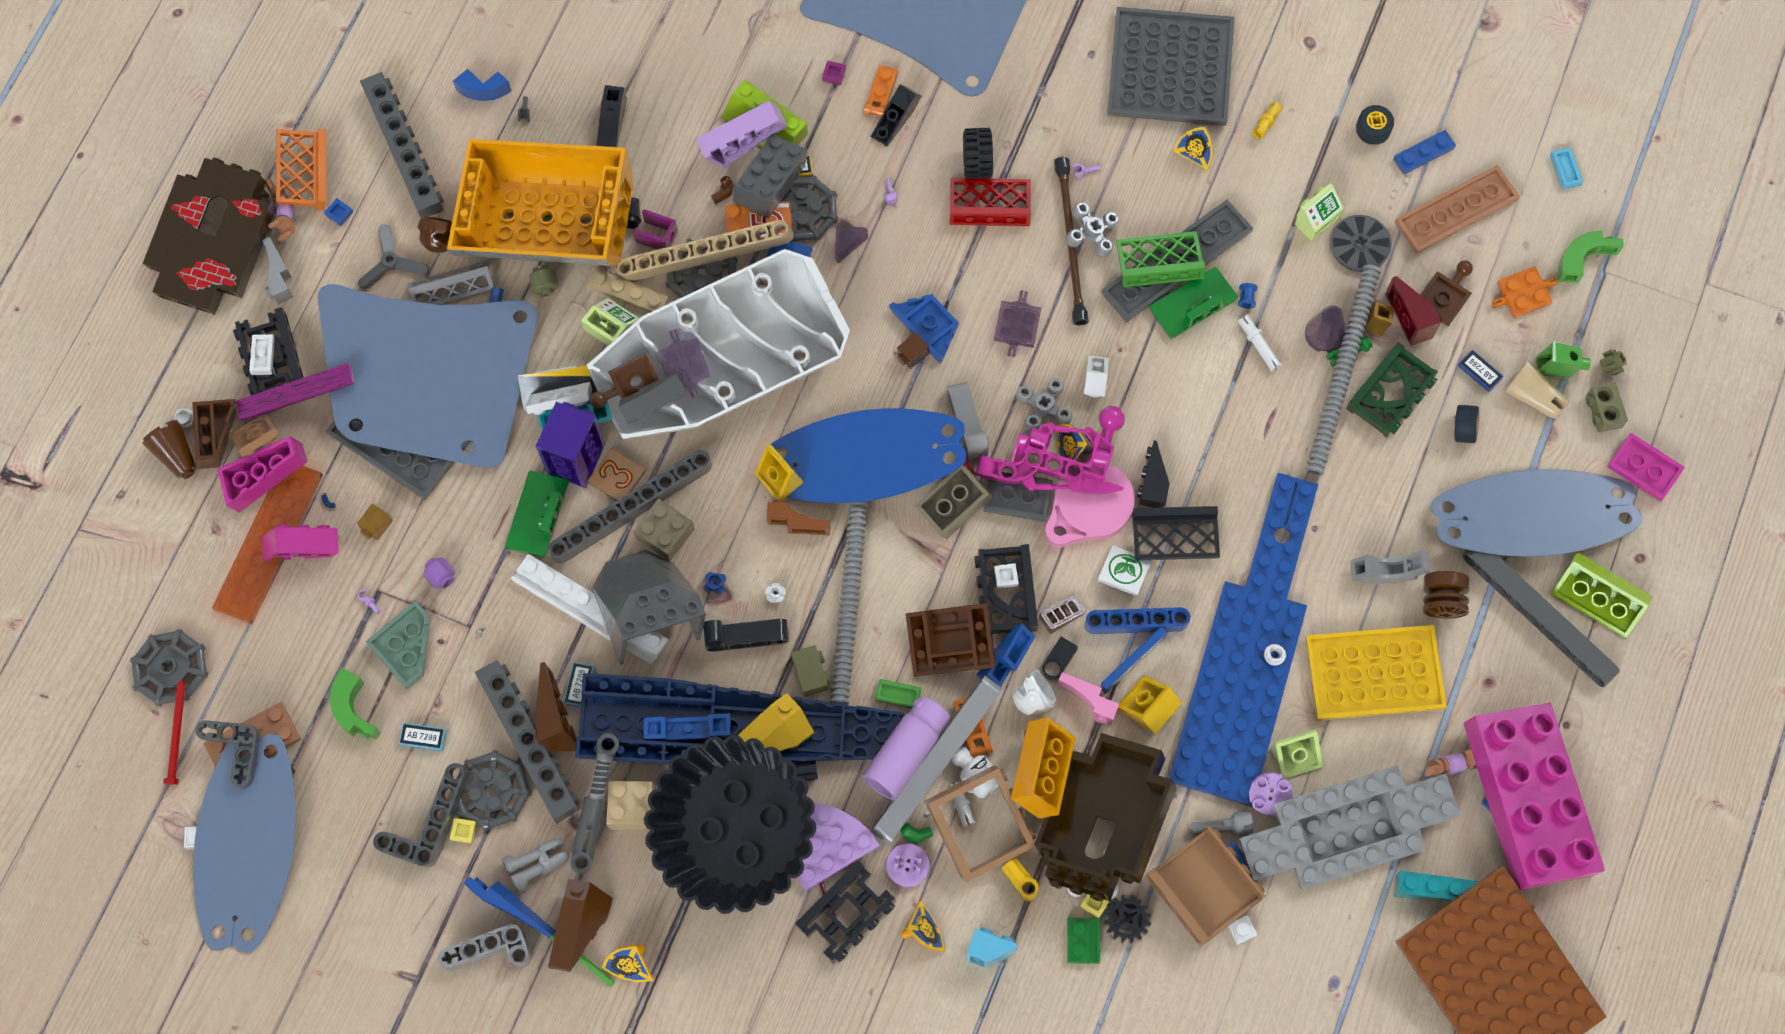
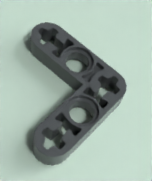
M209 720L199 722L196 726V735L200 739L236 744L231 782L239 788L249 787L254 778L260 740L258 728L249 724ZM208 725V728L217 730V734H205L202 730L207 728ZM226 727H231L233 734L230 738L225 739L223 737V730ZM249 729L253 733V737H249V739L239 736V732L248 733ZM248 750L251 757L249 761L243 763L240 755L243 751ZM239 765H242V766H245V767H248V766H249V768H248V770H247V769H244V770H243V769L239 768ZM243 773L246 776V780H243L241 783L237 778L242 776Z

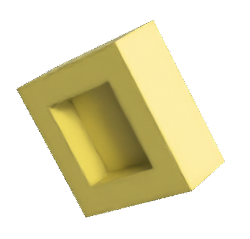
M454 818L450 840L473 844L477 826L476 821Z
M1087 895L1080 907L1095 917L1100 918L1109 901L1103 900L1099 902L1090 898V895Z

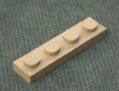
M594 268L586 284L590 290L649 313L667 305L669 297L597 268Z

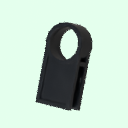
M1061 636L1042 665L1044 677L1049 680L1059 679L1061 673L1064 672L1078 650V646ZM1049 662H1055L1060 666L1061 671L1059 674L1051 676L1046 673L1045 665Z

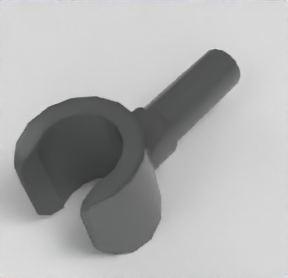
M526 96L523 97L522 108L518 109L519 122L521 118H527V122L530 121V110L527 107L528 97Z

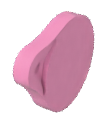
M1109 464L1104 482L1107 481L1124 488L1123 491L1115 493L1086 494L1072 492L1070 489H1056L1053 510L1045 529V537L1048 543L1053 547L1061 548L1077 542L1106 539L1119 533L1131 518L1135 500L1132 485L1126 475L1115 466ZM1071 467L1068 473L1075 477L1079 475V470ZM1060 479L1057 485H1068V483ZM1062 528L1066 534L1058 536L1054 533V530Z

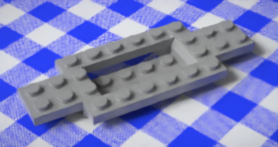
M1397 765L1275 803L1273 807L1279 826L1238 839L1253 881L1294 868L1300 889H1305L1425 851L1427 849L1420 828L1461 815L1447 774L1405 786L1399 766Z

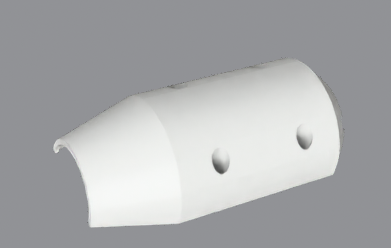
M784 249L642 316L588 363L587 368L597 391L604 393L615 387L608 371L646 353L659 380L677 372L686 388V392L676 399L629 424L618 408L620 396L617 395L607 400L612 421L621 438L626 440L698 428L815 372L841 358L850 329L835 300L831 297L813 258ZM759 285H764V286H766V288H763V289H762V288H759L758 286H759ZM685 320L692 321L690 324L683 323ZM638 376L633 377L631 380L632 386H638L641 383V377Z

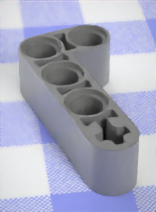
M968 382L948 386L947 393L953 415L964 423L965 432L961 442L968 460L978 459L981 454L988 456L986 434L981 429Z
M509 924L441 950L438 955V962L445 969L454 971L507 951L511 963L518 968H525L530 964L532 956L523 930L515 924ZM515 930L518 931V938L514 941H509V933ZM493 938L497 939L496 947L488 949V941ZM475 946L476 953L468 957L466 955L467 949ZM520 951H524V960L516 962L515 955ZM449 955L455 957L451 959V964L446 962L449 958Z

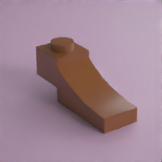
M782 500L768 502V525H786L788 534L830 535V521L801 515L789 508V503H785Z

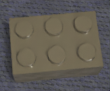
M963 464L942 480L915 507L943 538L948 539L990 501L993 496L967 466Z

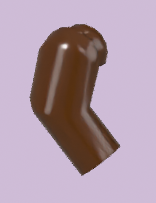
M723 176L720 179V191L711 195L715 205L732 194L734 184L729 176Z

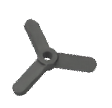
M382 224L378 229L383 254L382 261L360 278L358 285L361 289H366L388 270L395 269L425 276L429 273V267L424 263L398 257L395 253L391 228L386 224Z

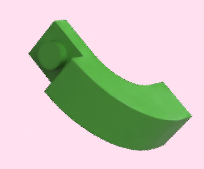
M1592 231L1577 237L1569 245L1560 260L1558 282L1579 283L1584 275V258L1592 254L1618 255L1624 247L1623 239H1617L1616 237L1603 238V231Z
M341 668L332 684L330 692L332 713L337 722L351 736L354 737L358 733L366 739L372 737L377 740L381 732L376 727L357 717L354 711L355 698L364 682L358 676Z

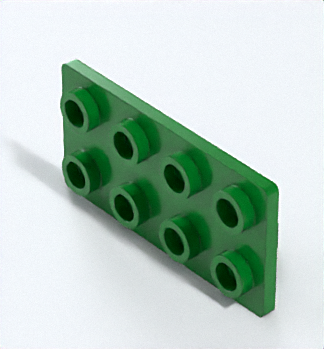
M1213 267L1205 272L1204 279L1188 282L1151 304L1149 310L1169 338L1173 339L1235 302L1238 296L1218 268Z
M534 471L528 472L505 543L506 549L542 558L546 557L569 484L567 479Z

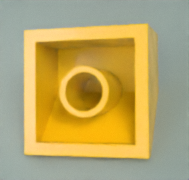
M1143 675L1121 700L1118 709L1139 727L1155 735L1176 712L1182 702L1169 686Z

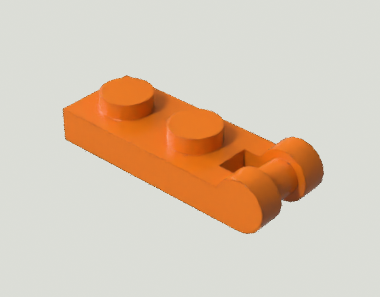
M882 65L878 66L868 100L865 104L864 114H874L878 118L882 117L888 106L898 75V69Z
M968 697L953 702L956 713ZM982 719L966 739L973 758L983 753H993ZM981 739L983 745L976 747L974 741Z

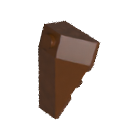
M542 662L540 663L535 716L537 732L535 733V738L538 744H542L548 751L576 752L577 738L573 726L569 725L565 715H568V712L561 699L558 698L561 696L554 674L547 664Z
M568 879L548 964L549 969L571 972L585 952L586 946L591 939L595 938L600 926L608 919L613 898L591 882Z

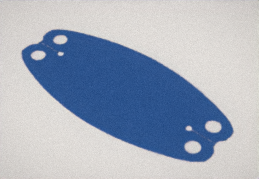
M884 408L841 414L809 424L779 438L771 444L775 449L783 447L787 450L784 460L789 465H792L794 462L797 463L796 467H790L803 480V483L787 497L822 503L866 502L906 493L951 474L966 461V452L960 443L965 432L964 423L946 414L916 409ZM947 424L953 425L955 429L954 434L950 437H945L942 434V428ZM933 444L940 445V446H937V448H935V449L932 448V445H933ZM946 452L955 453L956 460L952 464H946L943 461V456Z

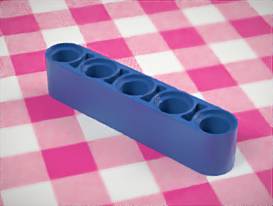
M1182 607L1093 610L1087 614L1084 626L1090 634L1156 632L1160 627H1163L1167 632H1180L1187 628L1191 616L1189 611ZM1157 616L1161 617L1164 620V623L1157 624L1154 622L1153 618ZM1182 616L1185 622L1178 623L1174 617ZM1139 617L1143 623L1139 625L1134 624L1132 619ZM1112 618H1118L1120 619L1121 624L1114 625L1111 623L1110 620ZM1097 619L1100 625L1093 626L1089 623V620Z

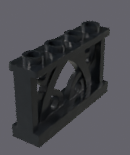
M1029 544L1017 547L978 549V556H974L975 568L980 570V576H976L977 588L982 589V596H979V604L988 603V598L994 604L989 609L992 634L1010 633L1019 624H1023L1030 632L1037 631L1038 619ZM1020 555V558L1006 563L1003 557ZM992 557L999 559L1002 565L1016 564V570L1021 574V577L1018 579V586L1024 587V590L1012 597L1010 605L1002 601L993 591L996 586L994 569L989 570L986 567L987 560ZM986 575L992 577L988 585H986ZM1017 599L1024 601V605L1020 606L1017 603V608H1014V603ZM995 612L999 613V620L1004 616L1005 612L1008 614V618L1005 623L998 625L992 621V614ZM1012 616L1021 619H1027L1028 621L1025 623L1010 624Z

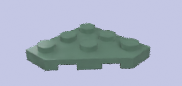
M416 600L366 641L406 689H409L424 676L430 617Z

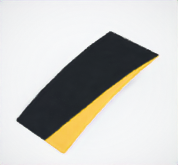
M587 365L557 371L518 375L524 411H527L526 404L529 396L532 394L586 382L591 383L592 392L590 397L593 393L598 392Z

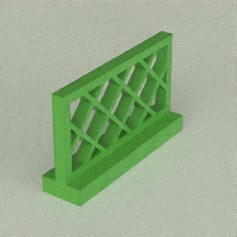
M1197 231L1116 240L1123 287L1204 279L1206 267L1202 260ZM1184 239H1193L1194 244L1189 248L1182 242ZM1164 241H1170L1174 246L1169 250L1162 244ZM1150 243L1154 248L1149 252L1142 248V246ZM1130 245L1134 249L1128 254L1122 250V246ZM1177 247L1186 251L1182 257L1174 253ZM1157 249L1166 253L1162 259L1153 255ZM1137 251L1146 255L1142 261L1133 257ZM1191 254L1197 258V262H1188L1185 259ZM1171 256L1178 262L1176 264H1168L1165 261ZM1150 258L1157 262V265L1149 267L1145 263ZM1130 260L1137 266L1136 268L1126 269L1125 264Z

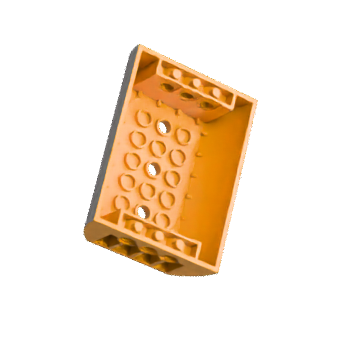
M469 139L447 250L455 256L606 266L618 265L621 262L633 193L632 170L626 148ZM508 212L514 213L511 219H504ZM546 215H553V218L550 221H543V218ZM585 217L592 218L590 223L582 224V220Z

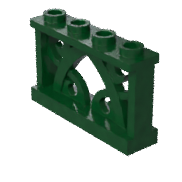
M1397 342L1358 390L1346 408L1349 412L1355 413L1380 431L1386 438L1390 433L1395 434L1401 427L1399 422L1402 418L1407 419L1414 410L1411 408L1414 403L1419 404L1426 395L1423 393L1426 388L1431 389L1438 380L1435 378L1438 373L1436 369L1431 368L1404 348L1405 346ZM1398 357L1410 364L1411 367L1406 369ZM1393 371L1395 375L1397 373H1399V375L1396 377H1390L1388 375V372ZM1420 371L1424 375V381L1417 383L1415 378L1419 377V375L1409 376V373ZM1402 379L1404 398L1395 401H1383L1385 392L1379 381L1393 383ZM1412 388L1418 389L1412 397ZM1373 391L1380 393L1379 400H1376L1377 396L1372 395ZM1360 404L1370 408H1374V413L1371 414L1362 406H1360ZM1404 407L1398 414L1396 409ZM1379 409L1383 410L1384 418H1386V414H1391L1393 416L1392 421L1388 423L1382 422L1378 417Z

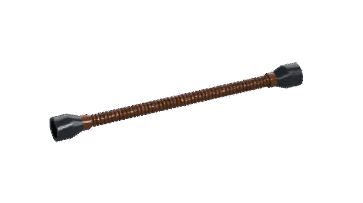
M1059 157L1054 160V169L1061 185L1066 235H1068L1074 229L1068 188L1071 168L1069 158ZM1068 245L1074 294L1072 321L1074 325L1082 326L1089 323L1088 311L1084 306L1081 294L1076 247Z

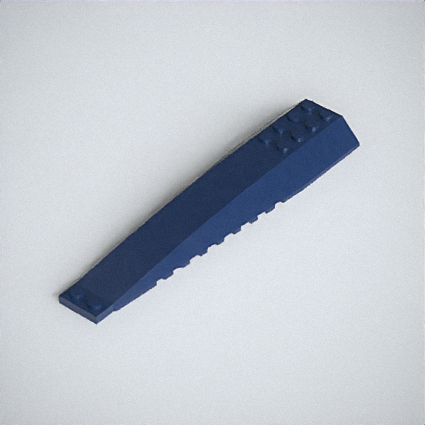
M583 673L579 736H577L575 759L596 760L597 739L599 735L603 732H612L619 740V747L616 755L613 757V761L669 764L670 760L676 755L685 756V751L691 744L698 743L704 746L707 739L683 741L644 740V718L704 717L709 714L730 713L731 735H739L762 712L782 696L774 693L766 694L760 693V691L739 690V688L697 684V682L670 678ZM791 697L802 709L814 734L799 746L780 751L782 760H873L905 713ZM728 736L720 738L724 741ZM605 738L601 744L604 748L610 749L614 746V741L611 738Z

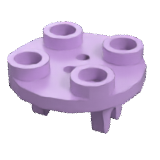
M1267 772L1257 776L1249 789V799L1253 808L1266 815H1276L1273 804L1293 798V790L1289 781L1283 775L1275 772Z
M902 844L895 847L890 852L886 861L890 880L904 888L921 885L927 878L930 870L929 858L926 852L914 844Z

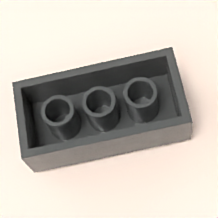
M771 134L736 183L733 202L770 218L805 167L808 150Z

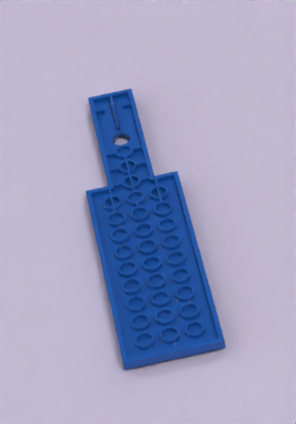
M1282 473L1277 474L1246 586H1240L1227 581L1224 583L1169 775V779H1172L1177 785L1252 807L1249 799V789L1251 783L1257 776L1261 775L1307 609V605L1288 600L1287 597L1319 484ZM1277 529H1285L1290 534V540L1286 543H1279L1276 541L1274 532ZM1271 644L1282 646L1286 652V658L1280 665H1270L1264 658V651ZM1276 652L1271 653L1272 658H1278Z

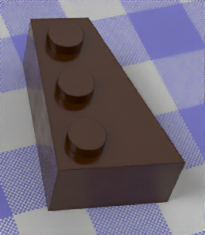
M235 399L192 402L195 454L198 468L220 467L237 411Z

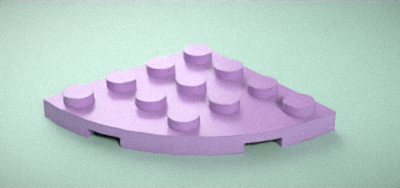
M814 803L815 811L810 818L815 821L817 829L814 836L809 839L812 842L813 851L807 859L803 860L804 871L797 877L805 891L812 889L881 847L872 832L852 815L829 805Z

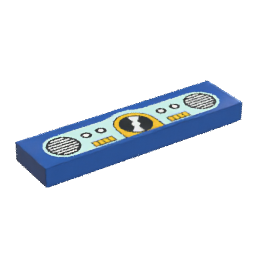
M1160 627L1101 683L1102 692L1106 694L1166 638L1168 632L1163 627Z

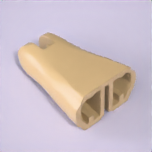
M1529 360L1505 390L1506 394L1535 408L1552 419H1557L1561 414L1559 408L1564 409L1569 403L1567 398Z

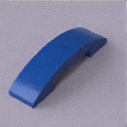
M730 713L709 714L704 717L644 718V740H701L731 735Z

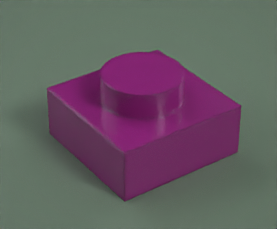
M827 61L822 81L842 86L846 64Z

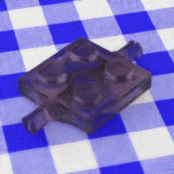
M1023 290L1019 292V299L1016 302L1001 300L994 341L1009 344L1007 353L1009 357H1011L1012 350V357H1016L1017 346L1034 348L1041 307L1031 306L1026 303L1028 292L1025 291L1023 297Z
M677 329L668 331L672 344L667 348L657 351L665 376L667 377L677 372L684 387H688L691 399L699 397L696 384L703 379L711 377L698 338L680 341Z

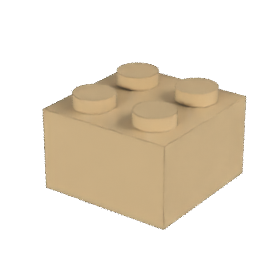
M609 781L607 826L609 829L649 830L644 824V816L651 809L648 805V796L655 789L653 782Z

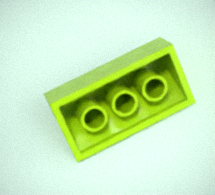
M744 80L732 93L721 118L729 122L762 103L771 101L779 107L788 125L775 135L799 145L808 135L807 123L750 82ZM767 140L759 144V146L763 147Z
M1576 552L1551 593L1625 638L1629 636L1647 610L1653 597Z

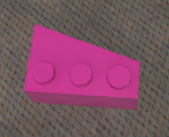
M280 524L262 536L263 561H270L272 557H284V560H291V557H305V559L330 558L339 553L337 528H330L329 525H319L317 528H309V525H298L296 528H289L287 524Z

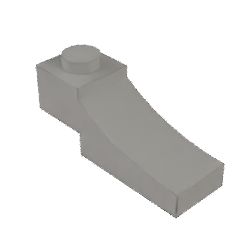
M268 237L262 240L269 258V278L265 280L268 287L265 290L270 299L275 298L277 303L280 304L293 297L285 283V280L292 276L273 241Z

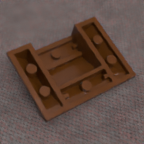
M988 603L905 613L913 677L996 668Z

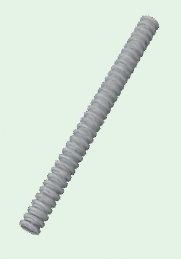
M1375 265L1363 266L1362 277H1360V283L1356 291L1357 294L1353 301L1354 306L1351 308L1352 312H1350V318L1346 326L1347 329L1343 336L1344 341L1341 343V353L1338 354L1339 359L1336 361L1337 365H1335V371H1333L1334 376L1331 378L1332 382L1328 389L1329 394H1327V400L1324 403L1326 406L1323 407L1324 412L1321 413L1322 418L1319 420L1321 424H1318L1319 430L1316 431L1317 436L1314 438L1316 442H1313L1312 446L1314 448H1311L1312 454L1309 455L1310 460L1307 462L1309 466H1306V471L1312 475L1320 476L1324 474L1323 469H1325V463L1328 460L1326 457L1329 456L1328 451L1331 450L1330 445L1333 443L1331 439H1334L1335 436L1333 433L1336 432L1335 427H1337V421L1340 418L1338 415H1341L1340 409L1343 408L1342 403H1344V397H1346V391L1348 390L1347 386L1350 383L1349 380L1353 372L1352 368L1355 365V356L1358 355L1357 350L1360 348L1359 344H1361L1362 333L1365 330L1364 327L1368 319L1367 315H1369V309H1371V303L1373 302L1372 298L1375 295V286H1377V280H1379V274H1381V269Z
M868 501L850 503L851 508H849L851 514L848 515L850 520L848 521L849 526L847 527L848 533L846 535L848 538L846 543L848 545L845 546L847 551L845 552L844 562L846 564L843 565L845 569L843 571L844 576L842 577L844 583L841 585L843 588L841 594L843 595L840 596L842 602H840L841 608L839 613L841 614L838 615L840 620L838 621L839 627L837 628L839 633L836 635L838 639L836 645L838 646L835 647L837 653L834 655L836 658L834 664L836 666L833 667L835 672L833 673L834 679H832V683L834 685L831 686L833 692H831L832 698L830 703L849 704L847 698L850 697L848 693L850 691L849 685H851L849 679L852 677L850 674L852 668L850 666L853 665L851 660L854 657L852 655L854 648L852 647L855 646V642H853L855 640L854 634L856 633L854 628L857 626L855 622L857 621V616L855 615L858 614L856 609L858 608L857 602L859 597L857 596L860 595V591H858L860 589L859 583L861 582L859 577L862 574L860 572L862 570L860 564L863 563L861 559L865 543L863 540L865 539V534L863 533L866 532L864 527L867 520L866 514L868 510L866 508H868Z

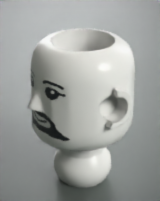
M965 747L960 748L952 758L953 764L963 769L960 773L961 781L993 766L983 755L973 758L970 751ZM995 778L968 792L974 793L978 798L983 799L989 796L998 787Z

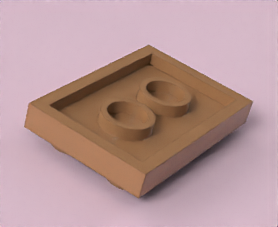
M267 414L255 417L229 433L242 457L254 454L258 447L263 444L268 445L272 443L276 436L279 435Z

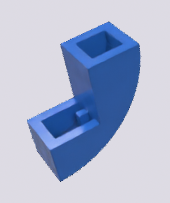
M466 69L453 80L456 91L469 99L478 101L495 100L512 91L509 81L499 72L495 73L485 83H482L469 69Z

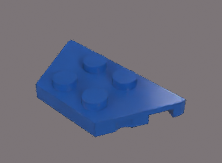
M933 294L922 296L921 298L908 299L907 302L899 304L891 303L889 309L912 334L916 332L929 346V353L940 364L957 331L958 321Z

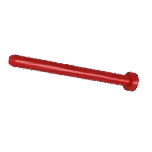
M185 681L177 683L167 778L163 779V784L179 785L176 773L186 689Z

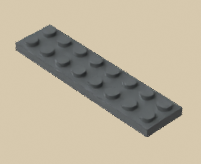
M1227 199L1181 233L1197 231L1202 260L1206 266L1253 231V227ZM1184 239L1182 243L1190 248L1194 241L1193 239ZM1169 241L1163 246L1170 250L1174 244ZM1177 247L1174 253L1182 257L1186 251ZM1157 249L1153 255L1162 259L1166 253ZM1191 254L1185 259L1188 262H1197V258ZM1169 256L1165 262L1176 264L1178 261ZM1149 258L1145 264L1150 267L1156 266L1157 262ZM1121 275L1103 288L1101 293L1121 317L1128 322L1184 281L1123 287Z

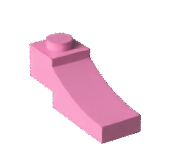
M1062 672L1058 686L1067 689L1084 701L1093 712L1092 717L1095 718V721L1107 725V723L1112 724L1119 703L1101 697V687Z

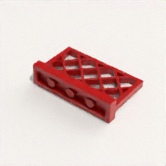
M950 178V225L1030 226L1031 179ZM954 185H964L966 189L959 193L954 188ZM977 185H983L987 189L979 193L974 188ZM998 185L1006 188L1001 194L994 189ZM1026 186V190L1021 194L1014 188ZM970 191L976 196L971 201L964 197ZM989 192L996 196L991 202L984 197ZM1009 192L1016 196L1011 202L1004 197ZM960 199L966 204L964 207H954V204ZM981 200L986 206L976 207L974 204ZM1001 200L1006 206L996 207L994 204ZM1021 200L1026 205V208H1017L1014 205Z

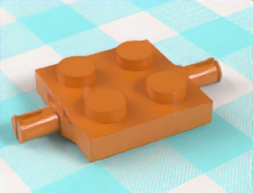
M1536 266L1502 278L1497 282L1501 290V297L1491 301L1492 307L1495 309L1505 304L1510 309L1513 318H1517L1551 305L1553 301L1548 293V288L1557 285L1558 280H1556L1555 276L1544 280Z

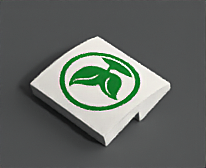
M1113 545L1098 581L1138 596L1152 560H1135L1134 553Z

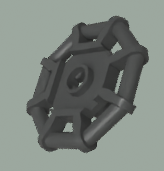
M812 175V177H797L789 189L790 194L784 200H781V202L791 203L792 231L794 233L793 240L791 241H818L839 219L836 207L837 193L829 189L815 175ZM808 185V189L798 188L795 190L794 186ZM814 188H817L824 196L820 198L813 192ZM828 203L829 213L823 212L822 204ZM806 206L807 212L801 211L799 213L798 207ZM821 219L825 220V221L816 229L815 225H816ZM806 228L810 229L811 232H797V230Z
M691 238L686 239L687 242L695 241L691 240ZM737 256L727 258L721 262L715 261L682 269L681 277L675 278V271L667 273L665 284L667 288H671L682 298L724 278L722 277L723 268L728 267V276L735 273L736 263L738 262ZM699 269H706V270H705L706 275L700 274V275L698 276V275H697V274H698V270H699ZM684 283L690 289L689 292L684 291L679 285Z
M181 629L158 635L150 634L140 650L130 659L134 691H138L149 698L156 706H162V704L175 702L176 693L165 695V690L176 689L177 683L179 681H186L191 674L195 677L186 687L184 698L186 701L190 700V696L204 678L208 677L204 653L206 648L204 644H199L183 633ZM172 640V644L168 645V647H160L159 645L161 642ZM180 642H183L190 649L185 652L178 646ZM153 647L155 650L151 653L147 660L143 659ZM195 655L197 661V669L192 668V663L190 660V658ZM173 662V669L171 671L164 672L166 670L164 665L166 663L171 664ZM141 666H146L147 676L142 678ZM150 682L158 686L156 693L147 687Z
M493 750L491 753L470 760L466 759L464 766L468 768L469 772L471 771L474 774V777L469 786H465L463 793H468L471 804L465 806L462 796L457 807V816L460 819L476 821V825L482 827L484 831H489L491 828L511 821L516 822L527 798L532 793L529 790L522 762L518 763L498 753V750ZM491 762V768H484L479 772L475 768L476 766ZM498 763L510 768V771L504 773L498 770ZM460 771V773L458 774V776H457L456 779L460 778L461 773H462L461 771ZM514 776L517 777L520 789H514L512 786L511 778ZM494 785L496 793H491L490 796H487L486 788ZM513 796H519L513 808L510 809L508 805ZM475 808L485 812L484 819L471 812ZM496 811H505V815L491 818V814Z

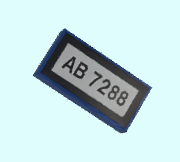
M1471 350L1458 364L1459 368L1487 392H1490L1504 377L1474 350Z

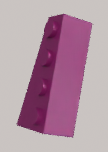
M289 436L256 451L250 456L242 457L218 468L226 506L240 513L307 463L303 444Z

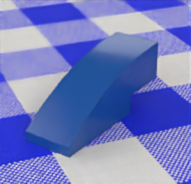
M1023 624L1016 626L994 649L996 668L980 669L977 676L980 679L987 676L1002 687L1010 671L1017 670L1035 636Z

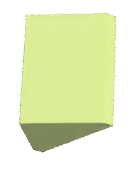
M1316 729L1276 741L1271 747L1279 774L1285 778L1323 767Z

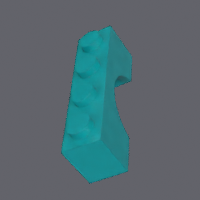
M1400 871L1396 874L1394 897L1414 900L1438 899L1451 902L1479 881Z

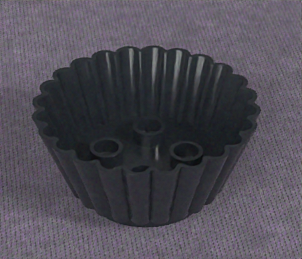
M730 735L724 741L717 736L710 737L705 741L704 746L698 743L691 744L687 747L685 756L676 755L669 763V770H665L657 776L656 785L658 789L650 792L648 805L651 809L644 816V824L650 830L645 837V843L654 852L651 859L652 865L657 870L663 871L664 883L671 888L677 887V893L682 900L692 901L695 899V903L700 909L709 910L715 906L716 910L722 914L732 912L735 907L741 912H749L755 907L756 903L762 906L769 905L773 901L775 893L784 894L791 887V878L799 877L804 871L803 860L807 859L813 851V845L809 839L814 836L817 829L815 821L810 818L815 811V804L810 797L806 796L808 784L805 779L796 777V765L792 761L782 760V754L777 748L767 747L764 749V745L760 740L751 738L744 742L738 735Z

